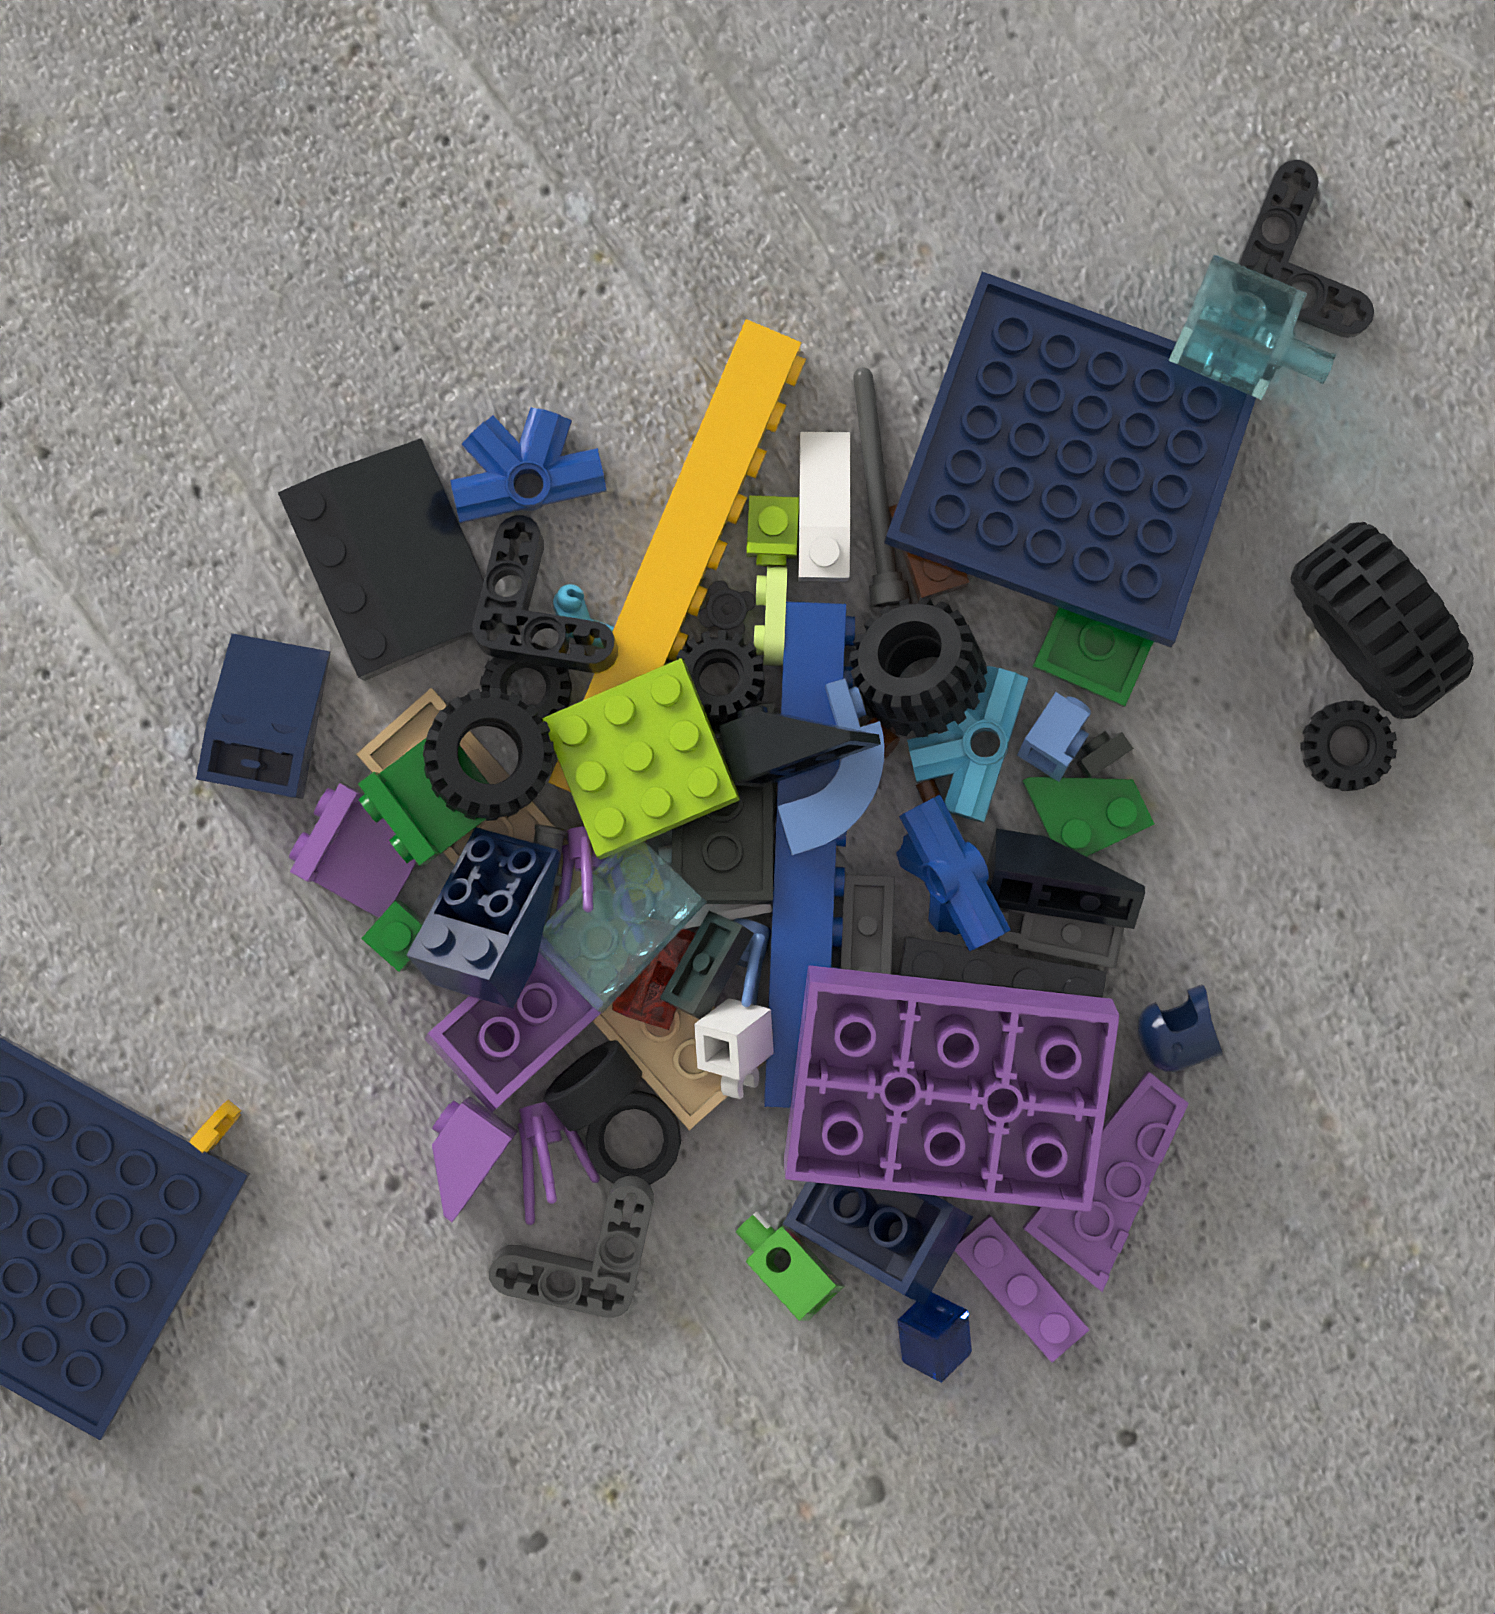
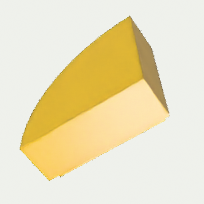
M228 1099L203 1124L189 1142L202 1153L214 1149L241 1116L240 1112L242 1110Z

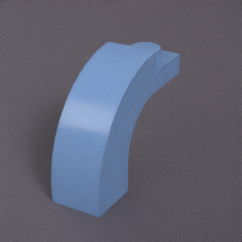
M845 678L825 685L836 725L879 734L881 745L842 758L833 779L816 794L777 806L791 855L825 845L846 832L866 811L879 786L884 764V739L881 723L879 721L860 727L858 718L866 716L864 704L858 687L848 689Z

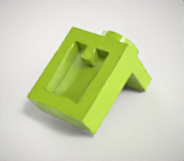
M749 495L747 557H756L757 566H786V559H796L799 497Z

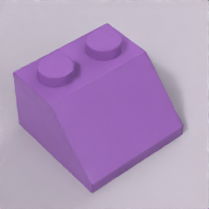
M470 1096L461 1104L454 1100L451 1104L449 1103L432 1127L434 1131L439 1133L432 1144L443 1215L451 1222L463 1210L518 1132L517 1129L493 1112L491 1113L486 1107Z

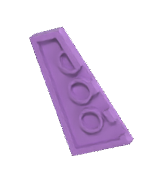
M1146 1071L1103 1126L1091 1212L1038 1207L1022 1228L1103 1292L1114 1262L1122 1251L1129 1235L1130 1227L1140 1206L1143 1205L1149 1192L1151 1181L1159 1164L1165 1157L1189 1103L1152 1073Z

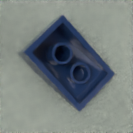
M806 1182L783 1224L902 1295L924 1305L973 1216L936 1195Z

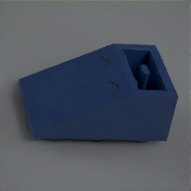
M231 633L204 732L196 780L303 799L331 652Z
M476 827L406 956L432 985L513 1009L536 966L561 853L558 849Z

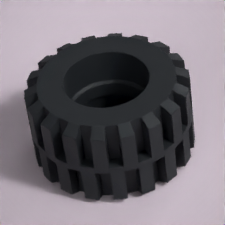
M920 598L918 604H912L910 599L899 601L900 607L891 610L888 605L879 610L882 616L877 620L870 618L864 624L865 634L856 635L853 642L856 651L850 652L849 662L853 668L851 674L873 717H877L881 725L887 730L893 727L896 734L907 737L910 731H914L917 738L928 737L929 730L936 729L938 734L948 731L946 725L955 721L959 725L966 719L964 712L967 709L975 710L980 703L976 693L985 692L987 682L983 675L987 674L986 662L969 624L967 625L964 616L958 610L953 612L950 605L942 601L934 606L931 598ZM929 657L938 658L936 663L923 674L911 678H899L902 672L915 661Z
M490 688L489 691L485 692L475 689L468 691L467 695L461 698L457 696L449 701L448 705L443 710H440L434 718L424 745V771L426 779L429 778L432 784L431 790L437 798L440 796L446 802L445 806L453 812L457 810L464 813V817L473 820L476 818H486V821H495L504 816L508 818L517 814L525 806L527 807L544 787L553 765L551 763L554 753L553 741L550 742L548 733L550 729L547 722H542L537 715L539 710L532 703L528 706L522 702V696L514 692L511 695L501 693V689ZM481 726L495 727L504 731L514 741L518 750V762L514 772L506 780L497 784H483L473 780L462 770L458 761V747L462 738L474 728Z

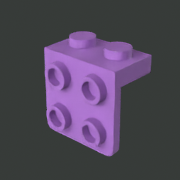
M339 783L335 791L327 788L314 810V814L320 818L312 833L309 835L303 832L293 846L289 858L295 861L290 872L307 882H315L376 917H381L389 906L396 901L417 862L413 859L407 864L389 841L390 838L396 835L384 818L376 823L358 800L364 794L346 784Z

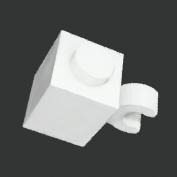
M728 998L694 1024L697 1068L722 1075L721 1091L723 1095L741 1099L743 1098V1085L753 1088L757 1087L759 1082L757 1067L774 1054L771 1009L753 1004L749 1007H744L741 1001Z

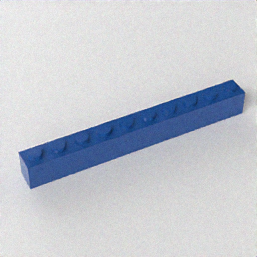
M786 601L781 714L836 725L825 685L845 678L848 689L853 688V677L851 674L853 668L852 666H844L845 646H854L855 616H846V604ZM840 759L778 781L777 806L809 797L821 791L835 776ZM778 809L776 812L768 1009H771L774 1054L766 1060L764 1107L790 1108L808 965L841 969V967H831L832 947H842L843 917H833L834 897H844L845 867H836L835 863L836 846L846 847L847 831L825 845L791 855Z

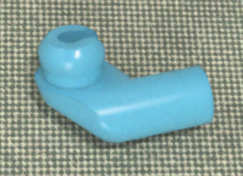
M566 584L560 587L553 599V609L556 615L596 621L590 618L584 601V593L580 587L574 584ZM605 624L607 627H609V628L613 631V629H614L613 626L608 625V624ZM573 633L569 634L570 638H573ZM594 638L592 645L605 649L600 638Z

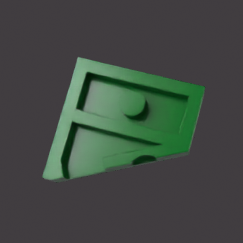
M1028 777L1021 780L1048 838L1086 857L1155 825L1133 779L1062 778L1058 782L1052 777Z

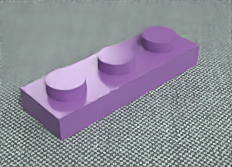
M990 1214L961 1238L954 1251L1051 1363L1089 1331L1084 1322Z

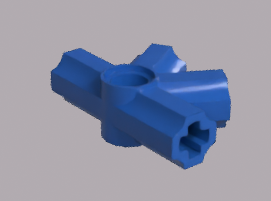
M530 407L520 442L508 432L494 415L480 424L461 444L485 470V473L450 480L460 524L520 510L534 511L543 505L607 492L598 448L561 456L572 420L548 410ZM524 474L538 476L543 483L542 491L533 498L519 496L514 489V485L520 476Z
M941 795L900 815L899 818L908 834L903 836V843L896 852L899 865L904 870L924 881L930 893L928 921L937 932H949L955 936L961 934L969 951L1010 931L1011 929L986 883L989 879V872L983 856L972 843L964 841Z

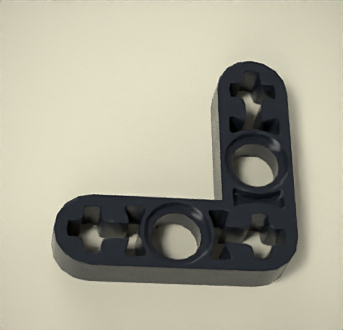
M1302 160L1287 161L1278 168L1271 178L1234 270V287L1241 296L1250 301L1339 337H1355L1366 330L1373 320L1374 308L1369 297L1359 290L1288 262L1317 192L1319 181L1316 171L1307 162ZM1294 172L1302 175L1300 183L1307 187L1306 191H1298L1289 207L1290 209H1299L1298 216L1286 207L1271 205L1272 199L1278 204H1281L1284 200L1288 185L1281 181L1282 177L1289 179ZM1278 217L1284 220L1289 227L1288 239L1279 244L1266 240L1262 232V225L1266 219ZM1253 245L1264 253L1281 256L1279 262L1272 256L1267 261L1263 275L1270 279L1269 284L1262 282L1257 289L1249 286L1251 278L1244 274L1245 269L1253 270L1262 252H1253ZM1308 282L1314 287L1317 294L1314 306L1303 309L1293 304L1290 299V289L1293 284ZM1329 291L1335 294L1330 304L1344 308L1349 302H1354L1357 304L1356 313L1362 316V320H1355L1349 326H1346L1342 323L1344 317L1342 313L1329 309L1325 314V318L1318 315V312L1326 303Z
M514 515L505 519L496 531L473 621L472 632L479 648L486 655L507 660L589 673H600L609 669L618 657V645L612 630L605 624L597 621L528 611L544 550V539L537 523L532 518L524 515ZM521 532H526L530 542H522L518 553L520 564L513 561L515 550L510 539H518ZM507 575L519 577L522 580V586L516 594L510 597H503L495 592L496 584L501 578ZM497 623H503L506 632L510 634L501 633L497 636L496 641H491L486 631L495 630ZM542 629H553L559 633L557 644L549 650H538L532 646L534 635ZM573 633V638L576 644L579 645L570 644V654H567L570 643L569 634ZM512 634L521 635V646H518L515 635ZM594 638H600L605 649H597L594 656H588L585 647L581 645L590 646L593 644Z

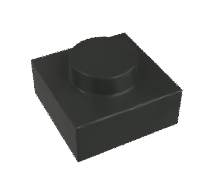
M1105 730L1081 747L1086 756L1076 763L1086 778H1090L1134 748L1123 732L1111 738Z

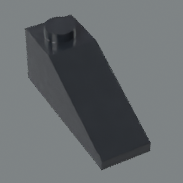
M765 706L743 709L737 713L738 719L719 726L726 765L734 785L761 788L881 745L879 734L791 715L769 713Z
M996 828L987 862L989 879L986 883L999 908L1135 929L1145 896L1144 885L1046 836Z

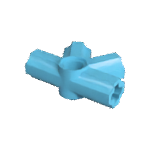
M987 666V674L984 675L987 682L985 692L978 693L980 703L975 710L967 709L964 712L966 719L959 725L955 721L946 725L948 731L941 734L934 733L928 735V737L907 740L917 783L953 775L944 802L947 809L954 815L982 823L985 822L1002 764L1008 753V745L1029 678L1015 672ZM984 731L992 732L999 738L1000 747L993 756L980 757L971 749L972 740L978 733Z

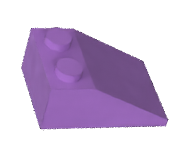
M542 935L536 966L513 1009L468 996L429 1031L424 1039L492 1113L608 1006L547 938Z

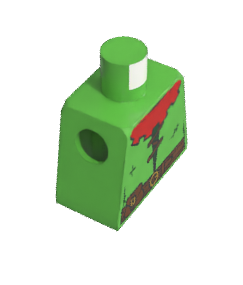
M755 1212L736 1230L738 1236L754 1252L748 1257L746 1263L799 1321H809L845 1287L789 1227L781 1226L775 1231L758 1212ZM781 1250H784L791 1258L789 1267L783 1272L774 1264L775 1256Z

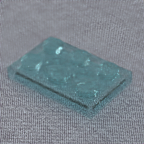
M644 841L608 856L593 872V910L591 912L583 910L581 885L545 923L539 953L597 1011L603 1013L707 901Z

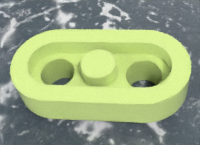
M767 565V575H757L756 605L766 607L765 625H755L754 646L756 647V655H764L763 665L783 666L787 566Z

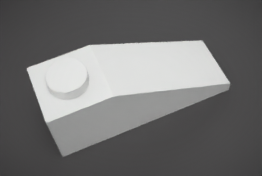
M800 432L798 582L848 583L850 578V432Z

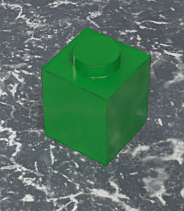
M396 900L361 939L398 972L405 971L412 963L406 955L424 920L401 900Z

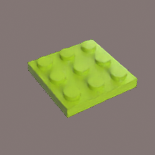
M682 658L542 718L543 722L546 721L550 729L548 735L551 742L553 741L554 750L596 857L600 860L740 800L686 663Z

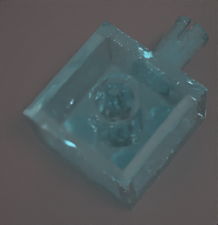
M1214 254L1168 361L1262 400L1276 370H1280L1282 366L1314 379L1323 385L1334 363L1336 354L1329 353L1294 338L1296 333L1292 331L1306 298V292Z

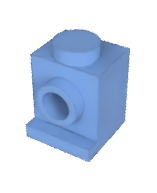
M1055 692L1024 739L1017 756L1060 782L1070 762L1076 757L1089 736V733L1082 730L1091 715V710L1082 701L1070 696L1065 698Z

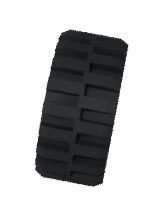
M1366 522L1349 523L1295 564L1290 580L1294 586L1295 595L1301 601L1306 615L1311 619L1315 629L1324 638L1336 658L1346 667L1349 674L1360 683L1364 691L1371 698H1374L1392 716L1400 719L1417 717L1469 677L1474 665L1473 653L1468 649L1469 643L1458 628L1459 625L1454 616L1449 613L1441 597L1432 589L1420 570L1414 567L1406 554L1401 549H1398L1384 533H1379L1378 529Z

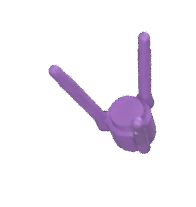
M585 826L568 829V844L562 847L563 866L561 875L563 876L559 887L555 914V935L560 936L564 932L574 865L575 871L581 872L583 910L591 912L593 910V871L605 869V860H608L632 938L636 942L641 941L642 933L618 853L600 860L596 857Z
M546 1102L519 1109L522 1123L517 1125L522 1147L525 1222L527 1225L535 1223L533 1148L537 1147L547 1201L550 1204H554L557 1201L548 1145L562 1141L560 1131L564 1130L590 1180L593 1183H598L600 1180V1176L590 1161L587 1150L577 1131H568Z

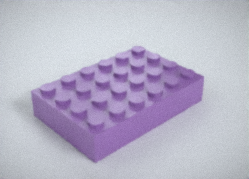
M808 965L784 1154L785 1179L1091 1212L1120 1016L1113 999Z

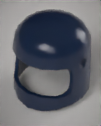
M1203 984L1188 989V999L1180 1006L1169 1010H1160L1157 1003L1154 1002L1141 1012L1137 1025L1140 1043L1149 1061L1159 1070L1177 1072L1223 1055L1211 1019L1207 991Z

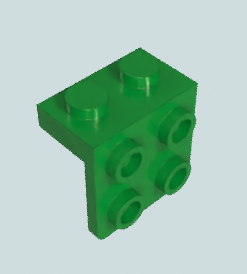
M426 738L380 773L373 772L358 783L365 793L358 799L361 805L376 823L384 818L396 834L389 839L392 846L407 864L415 859L419 866L427 865L486 820V818H476L475 820L466 818L464 813L457 810L453 812L445 806L446 802L440 796L436 797L431 790L432 784L429 778L426 779L424 771L423 751ZM459 744L458 761L462 770L473 780L489 784Z

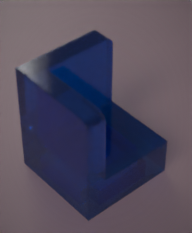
M933 1292L930 1293L924 1305L916 1301L897 1319L902 1361L906 1365L941 1383L972 1352L968 1310Z

